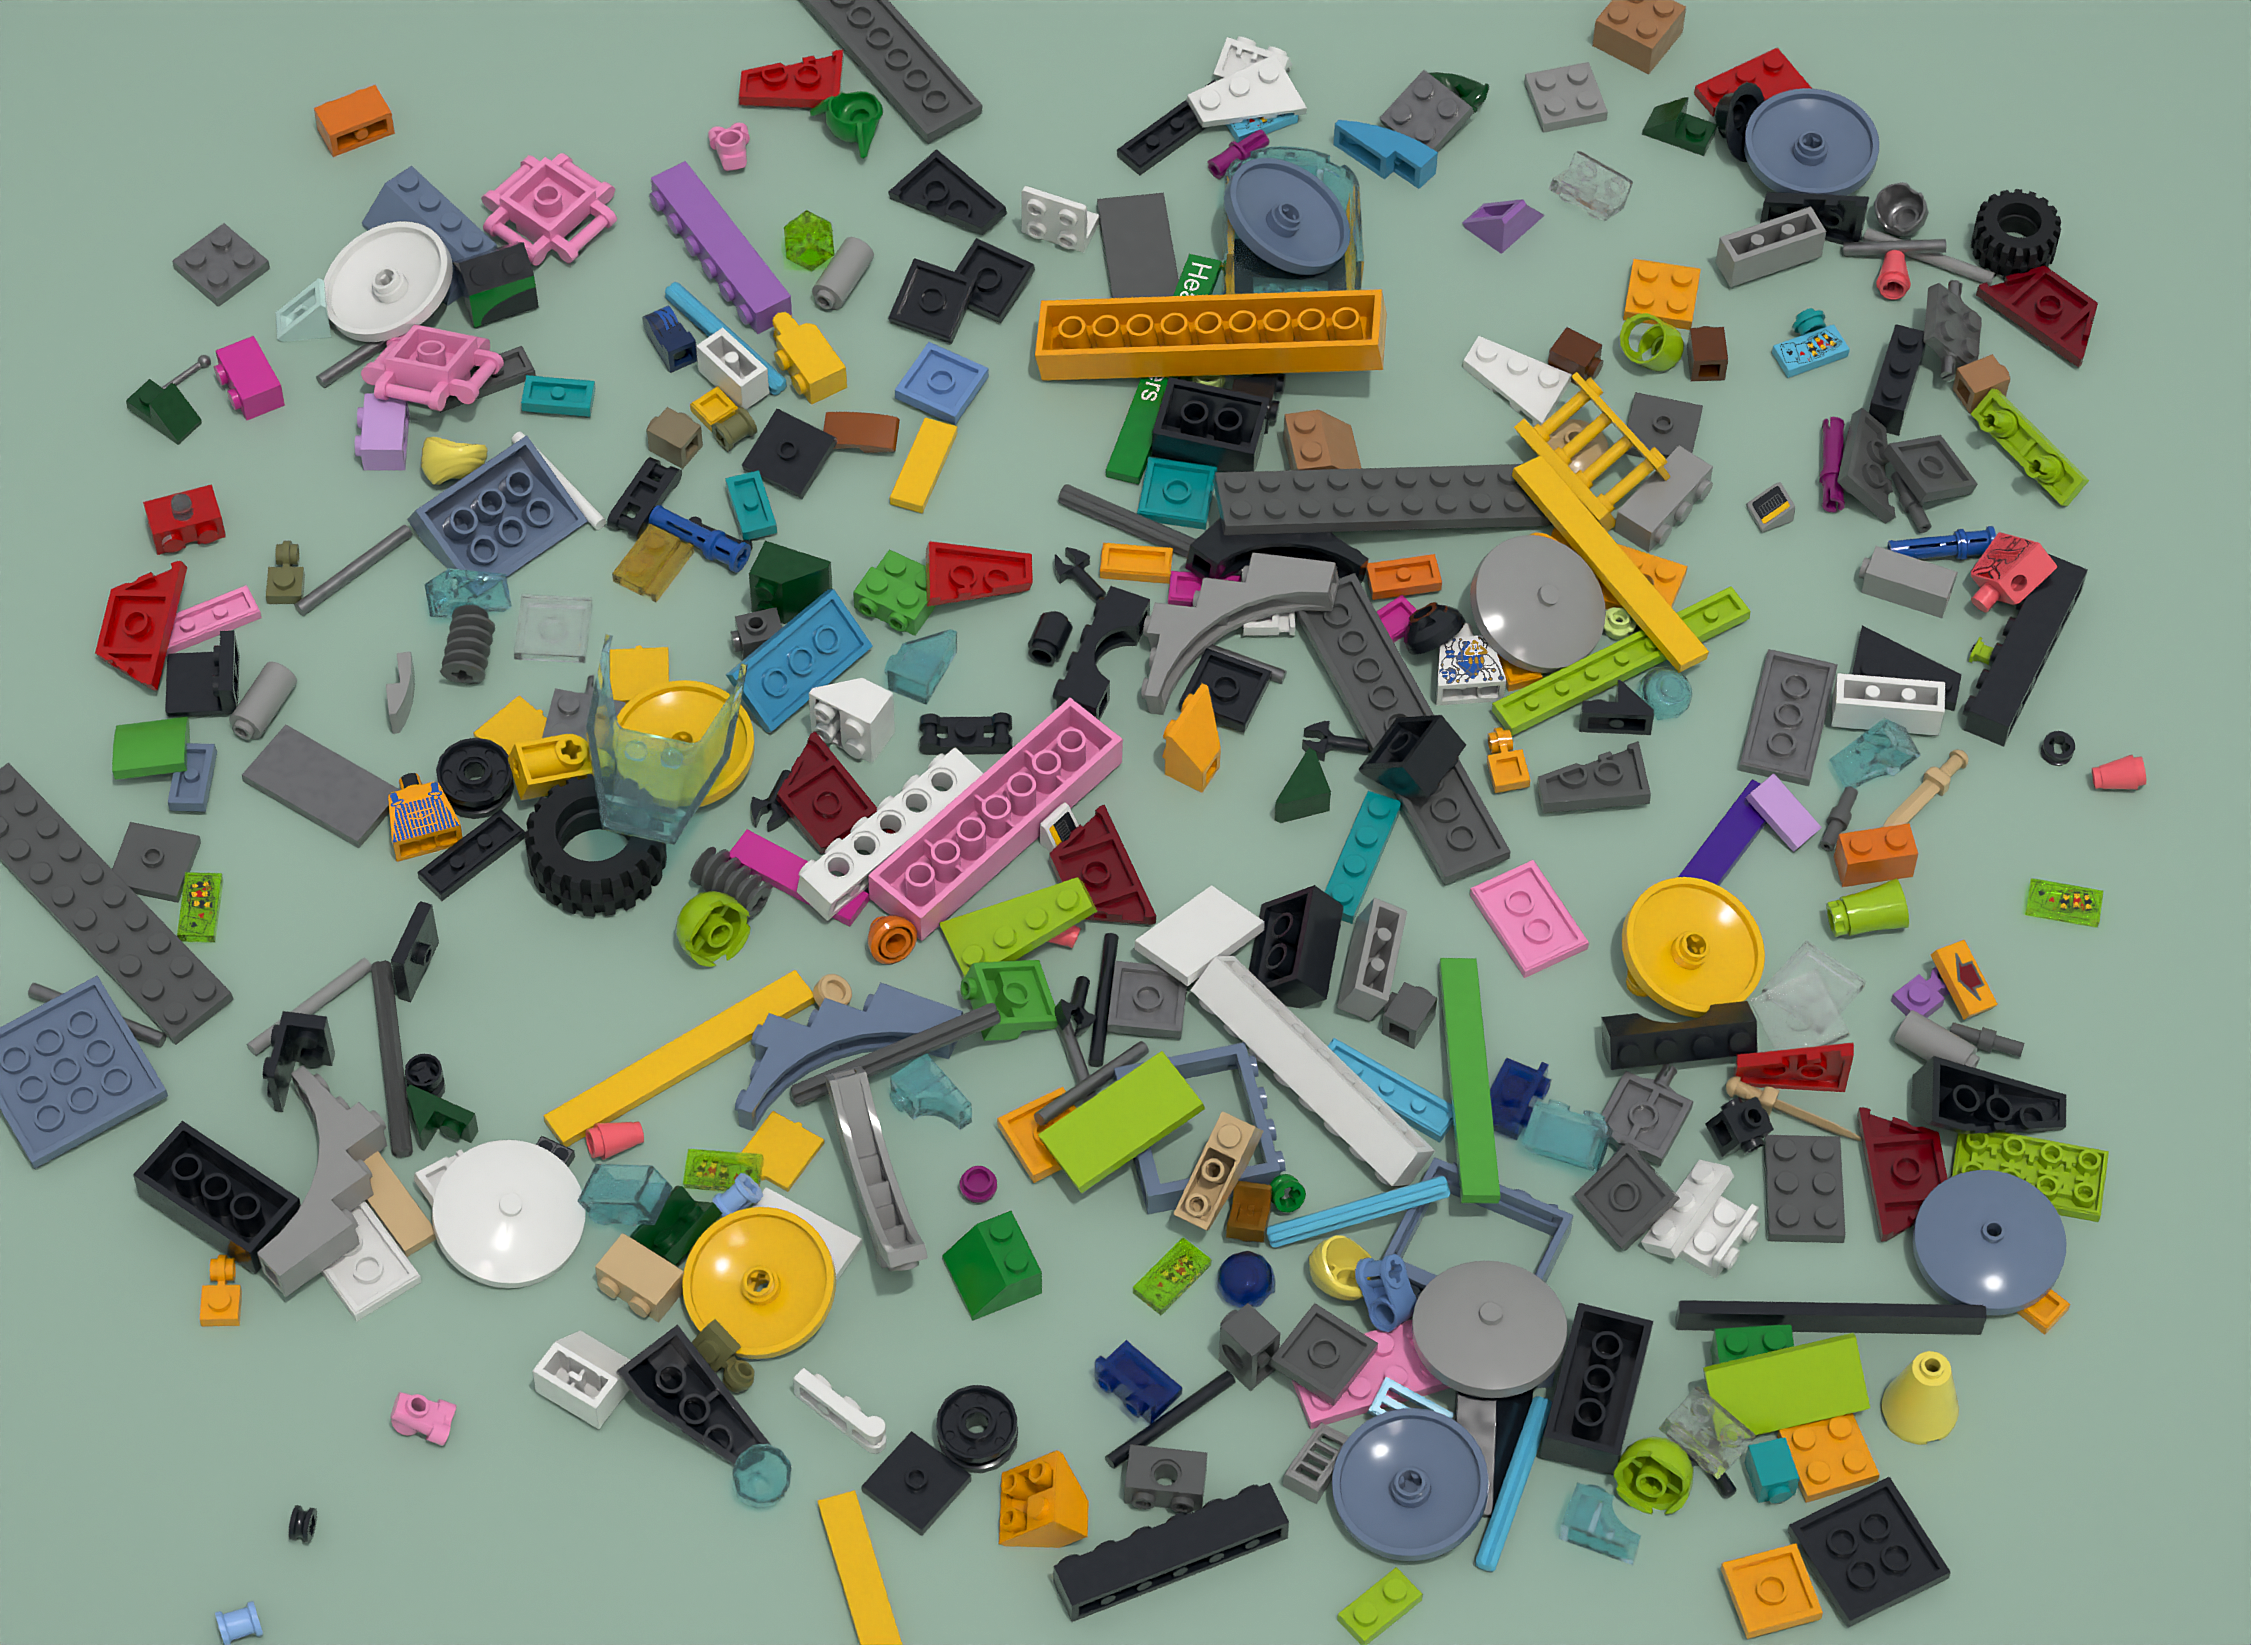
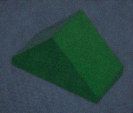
M1307 749L1277 798L1275 821L1285 823L1330 811L1331 790L1315 750Z

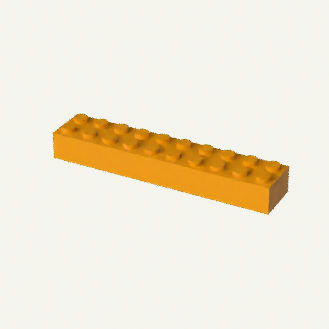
M1382 289L1043 300L1040 305L1035 358L1042 381L1383 370L1387 312Z

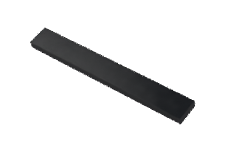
M1681 1300L1678 1304L1675 1320L1676 1330L1696 1331L1791 1324L1792 1332L1981 1335L1987 1316L1986 1306Z

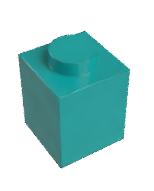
M1786 1437L1748 1445L1744 1463L1757 1502L1770 1501L1771 1503H1781L1794 1496L1799 1482V1475Z

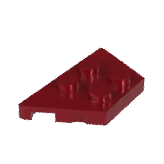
M2045 265L2030 269L2029 272L2024 274L2016 273L2006 276L2005 282L1989 286L1985 282L1978 286L1976 296L2078 368L2082 365L2098 302Z
M815 731L811 733L801 755L797 757L788 778L784 780L780 787L776 800L817 851L825 853L827 847L835 839L840 838L843 840L851 833L852 827L858 820L863 817L870 818L877 812V807ZM889 828L882 829L884 832L889 834L896 833L894 830Z
M1105 804L1101 805L1095 810L1094 817L1084 826L1080 824L1070 833L1068 840L1061 842L1049 853V862L1059 883L1077 877L1084 883L1097 909L1096 913L1084 920L1155 924V911Z
M1859 1107L1857 1113L1880 1240L1883 1242L1914 1226L1920 1207L1926 1197L1939 1184L1947 1180L1948 1177L1939 1132L1922 1126H1912L1907 1121L1893 1117L1892 1121L1870 1114L1871 1109Z

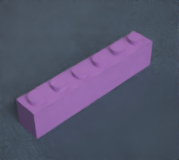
M686 161L651 177L652 193L649 194L653 207L656 211H662L665 214L670 229L674 234L679 233L682 236L689 254L699 258L706 276L709 279L714 278L722 296L727 302H733L737 308L739 318L745 325L749 324L758 335L774 327L772 320L777 312L786 311V313L792 315L791 295Z

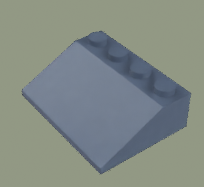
M527 435L416 509L407 519L425 546L475 598L588 522Z

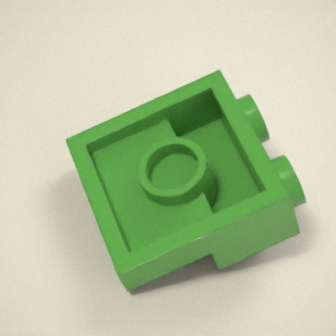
M890 549L876 568L872 566L869 568L853 591L854 608L858 609L860 613L867 617H875L888 623L897 631H905L916 636L936 607V605L927 607L926 566Z
M1039 960L973 963L961 981V995L964 1000L971 1001L973 1010L989 1003H994L999 1011L1001 1022L981 1031L984 1041L1017 1039L1022 1031L1056 1029L1058 1025L1054 1011L1055 1003Z

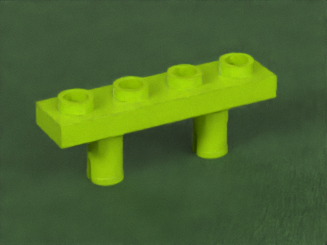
M1992 388L1971 413L1979 422L1980 428L1988 432L2025 469L2026 474L2034 478L2061 506H2068L2090 481L1998 389Z

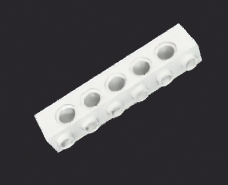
M956 747L946 755L939 754L931 761L928 770L921 776L917 774L912 776L904 784L902 791L895 797L890 795L885 798L877 807V812L870 818L863 817L858 820L848 836L843 840L840 838L835 839L825 850V855L817 861L812 859L807 862L798 874L800 878L797 892L828 921L869 887L868 875L983 773ZM941 786L947 789V791H938L934 787ZM915 807L922 812H912L908 808ZM889 828L894 830L896 833L889 834L884 832L882 829ZM857 850H866L870 854L861 855ZM839 871L843 873L844 876L837 877L832 875L830 872Z

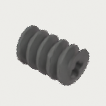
M462 605L455 608L452 613V621L449 626L450 632L444 649L445 656L442 659V668L440 670L442 676L450 681L477 684L485 679L486 674L484 670L488 666L487 658L491 652L489 646L493 643L492 634L495 632V624L488 619L489 615L483 608L477 605Z
M715 847L707 848L692 867L691 880L697 885H701L702 889L706 892L716 891L730 895L749 912L750 917L747 916V919L754 917L766 904L773 886L769 882L761 885L762 877L758 874L750 877L751 868L747 865L740 868L741 861L737 857L729 860L730 852L723 849L716 854Z

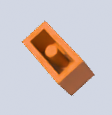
M376 85L359 89L354 93L328 101L314 108L317 130L333 157L395 134L392 113Z
M1910 823L1841 833L1838 835L1834 860L1842 887L1888 881L1895 878L1913 877L1919 853Z

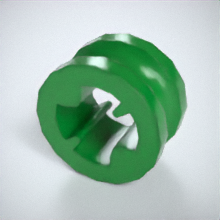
M1289 1174L1279 1175L1269 1184L1272 1186L1271 1202L1280 1211L1293 1212L1304 1203L1306 1191L1294 1176ZM1290 1187L1291 1190L1288 1193L1289 1197L1283 1199L1282 1197L1285 1195L1284 1190Z

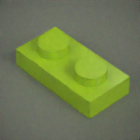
M1395 1567L1339 1612L1337 1620L1360 1645H1368L1420 1603L1423 1594Z

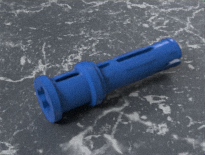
M657 505L650 514L649 525L657 527L701 549L705 558L709 560L717 559L729 565V569L735 573L741 571L749 559L751 553L750 545L745 542L739 544L727 538L726 533L721 530H713L711 532L665 509L661 505Z
M1986 526L1985 530L1965 532L1964 529H1957V531L1953 532V535L1897 541L1888 540L1887 549L1916 559L1955 555L1956 559L1966 560L1967 556L1984 554L1996 537L1993 526Z

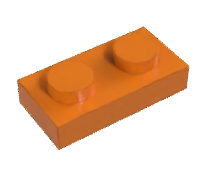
M1435 554L1373 562L1367 565L1366 576L1372 600L1441 591L1442 580Z

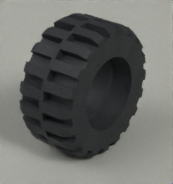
M587 774V778L581 780L574 777L566 780V785L560 787L557 784L548 790L549 797H541L534 805L535 812L529 814L526 822L527 831L525 832L529 870L539 892L545 893L546 899L555 906L562 903L564 911L575 914L577 910L583 911L584 916L595 917V913L605 912V916L616 914L617 909L622 907L626 911L636 906V899L645 900L652 893L651 885L655 887L659 884L663 876L662 870L666 867L667 861L664 823L662 822V814L659 807L653 804V798L644 790L639 792L637 784L629 780L622 783L619 781V777L607 775L606 778H598V774ZM596 829L614 831L629 841L618 854L601 861L580 860L563 850L575 836Z

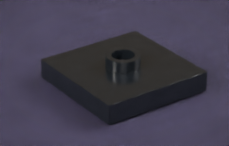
M976 238L954 272L972 277L978 282L968 309L1002 323L1036 269L1033 263Z
M914 258L888 320L895 325L952 344L978 282L972 277Z
M777 408L741 466L747 472L759 470L763 480L803 499L837 444V439Z
M1206 648L1179 701V709L1181 710L1186 697L1190 693L1195 694L1203 683L1209 688L1215 722L1245 733L1272 679V671Z
M422 901L417 904L391 958L397 995L399 999L410 1003L439 944L433 906Z
M911 1431L862 1485V1492L923 1536L972 1479L971 1474Z

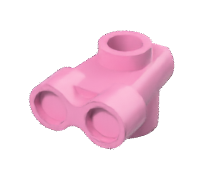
M735 123L727 129L720 126L711 128L708 132L710 146L712 149L717 150L723 168L726 171L745 168L747 165L746 144L750 140L747 126L744 123Z
M399 1392L395 1399L390 1419L394 1429L400 1434L411 1436L420 1432L427 1435L426 1440L443 1446L450 1433V1425L455 1414L456 1405L442 1399L434 1402L427 1400L426 1397L420 1394L409 1395Z

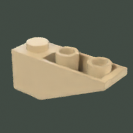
M1222 1111L1173 1214L1208 1231L1248 1166L1264 1131Z

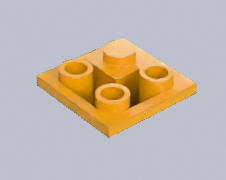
M1203 683L1195 694L1190 693L1186 697L1181 708V714L1177 720L1172 719L1166 726L1163 734V739L1166 740V747L1162 758L1165 759V775L1203 793L1220 768L1221 746L1209 688Z
M1056 1450L1002 1472L999 1544L1012 1547L1061 1548L1088 1537L1089 1501L1062 1452Z

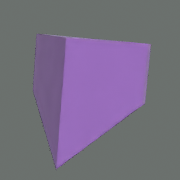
M1524 199L1484 203L1462 224L1465 229L1502 254L1545 215L1528 206Z

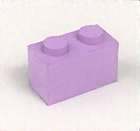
M365 394L364 407H358L357 425L358 428H362L361 435L355 436V455L361 456L363 470L406 469L410 418L408 401L395 398L383 400L376 398L374 394Z

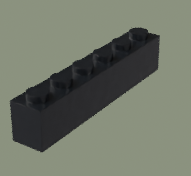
M2051 554L2048 555L2058 567L2024 600L2016 605V610L2019 613L2016 618L2009 617L2002 634L2006 639L2003 644L1996 643L1989 662L1993 664L1990 670L1984 668L1976 685L1979 692L1976 697L1973 695L1969 696L1962 715L1967 716L1964 731L2003 747L2083 590L2088 569Z
M1271 1483L1262 1486L1250 1485L1231 1498L1211 1500L1200 1510L1189 1514L1186 1512L1175 1514L1166 1523L1153 1528L1150 1526L1141 1527L1135 1530L1130 1537L1117 1542L1114 1540L1105 1541L1099 1544L1093 1551L1083 1555L1072 1554L1066 1556L1057 1565L1053 1566V1582L1071 1622H1074L1288 1539L1289 1520Z

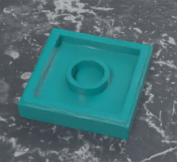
M1149 457L1137 514L1161 524L1206 530L1214 492L1213 479L1215 473H1217V467Z

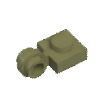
M284 540L283 544H276L275 552L276 564L282 565V567H268L267 604H296L303 598L305 583L304 567H292V565H299V545L292 544L291 540Z
M714 1319L692 1341V1344L715 1373L724 1368L723 1382L732 1392L746 1391L754 1382V1369L748 1362L737 1360L734 1357V1354L741 1348L740 1344Z

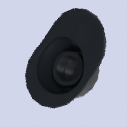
M1749 82L1740 85L1734 92L1725 94L1719 100L1715 110V123L1718 131L1727 140L1732 156L1740 162H1747L1744 152V138L1748 121L1753 112L1764 102L1761 89L1756 84Z

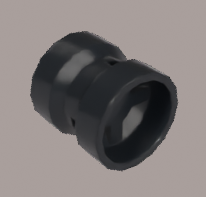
M419 1054L409 1059L405 1066L407 1086L409 1084L441 1098L445 1093L446 1087L441 1062L431 1054Z

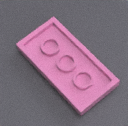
M1412 1320L1405 1321L1390 1332H1383L1378 1329L1364 1333L1378 1343V1350L1335 1406H1332L1292 1380L1310 1429L1317 1428L1321 1422L1327 1425L1367 1413L1385 1377L1394 1380L1421 1396L1450 1388L1436 1379L1419 1359L1412 1339ZM1388 1390L1386 1393L1387 1396L1400 1403L1408 1401L1391 1390ZM1383 1403L1380 1405V1408L1388 1407Z

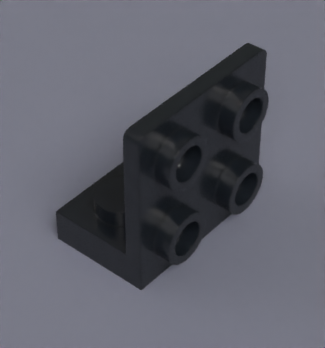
M234 630L220 631V645H214L213 652L171 653L167 655L165 712L168 717L222 715L234 712L239 700L240 653Z
M283 1011L280 1024L273 1026L271 1046L274 1048L272 1056L265 1058L263 1079L268 1080L267 1096L272 1098L275 1111H284L292 1079L291 1073L294 1071L296 1062H301L310 1067L333 1065L335 1050L327 1016Z

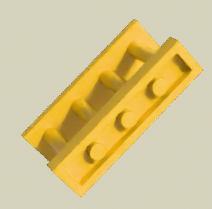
M1576 372L1571 377L1581 389L1543 424L1539 425L1537 423L1532 427L1524 418L1514 428L1538 456H1543L1602 527L1609 532L1616 524V519L1611 514L1615 509L1614 505L1653 470H1656L1667 481L1671 477L1664 468L1668 461L1656 447L1649 451L1599 397L1604 392L1591 377L1585 381ZM1591 400L1602 413L1562 449L1557 447L1553 450L1547 444L1551 440L1550 435ZM1612 423L1621 432L1623 437L1583 472L1579 470L1575 474L1568 467L1572 463L1571 458ZM1631 447H1634L1645 460L1605 495L1601 493L1596 497L1589 490L1594 486L1592 482Z

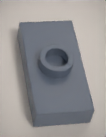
M187 743V771L173 773L167 802L170 811L206 812L217 756L215 744Z

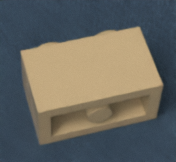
M624 1233L620 1235L595 1266L597 1283L602 1292L611 1298H621L629 1304V1307L637 1315L644 1318L649 1316L658 1323L683 1293L684 1271Z

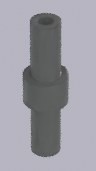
M1894 472L1891 475V479L1900 494L1899 502L1905 513H1910L1920 533L1927 532L1931 529L1932 525L1922 508L1924 502L1920 503L1898 472Z
M1845 787L1838 805L1831 809L1827 818L1828 827L1820 843L1822 849L1833 851L1838 835L1847 829L1852 818L1850 811L1858 795V791L1855 788Z
M1953 1022L1950 1032L1967 1042L1977 1044L1978 1049L1988 1052L1994 1049L2021 1057L2025 1044L1996 1035L1997 1031L1982 1027V1030H1978Z

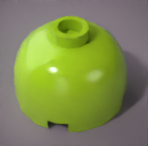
M716 891L700 893L683 906L677 917L676 934L679 944L699 965L707 967L717 966L714 961L725 954L728 961L743 948L750 935L751 927L747 924V916L750 917L749 912L726 893Z
M1656 1436L1645 1437L1629 1445L1619 1459L1614 1471V1479L1616 1478L1618 1483L1616 1490L1628 1505L1643 1513L1652 1514V1508H1655L1657 1510H1666L1665 1514H1672L1681 1509L1689 1497L1693 1484V1466L1687 1453L1678 1444L1666 1438Z

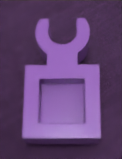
M1934 967L1929 980L1926 981L1918 974L1892 995L1891 1002L1905 1016L1914 1010L1928 1018L1943 1006L1945 1000L1943 996L1950 995V992L1945 983L1939 980L1941 975L1937 967Z

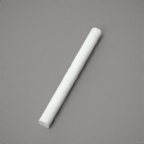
M517 432L511 441L516 443L525 435L522 432ZM536 447L588 522L596 530L603 528L606 524V519Z

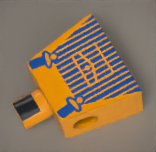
M416 773L405 774L399 779L401 790L391 792L388 795L391 836L397 862L448 849L463 838L459 819L438 782L422 784L420 776Z

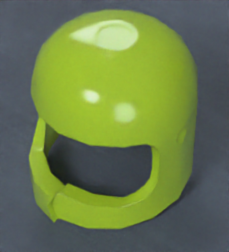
M1648 313L1637 314L1631 318L1628 317L1622 325L1620 345L1624 354L1632 362L1647 369L1660 372L1671 369L1680 361L1684 352V341L1681 333L1674 326ZM1652 319L1657 321L1659 324H1655L1647 329L1641 337L1638 352L1632 350L1628 339L1633 328L1645 320ZM1651 348V354L1655 356L1643 361L1642 354Z

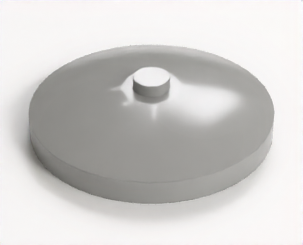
M1537 535L1513 537L1492 549L1482 559L1474 573L1470 599L1477 627L1492 649L1511 664L1532 672L1554 673L1585 658L1597 645L1605 624L1604 596L1591 568L1575 551L1551 538Z
M1499 1261L1467 1262L1440 1273L1421 1292L1414 1308L1412 1320L1414 1347L1426 1369L1448 1387L1464 1394L1483 1398L1514 1396L1538 1386L1558 1366L1564 1353L1567 1337L1566 1315L1554 1291L1542 1279L1526 1269Z

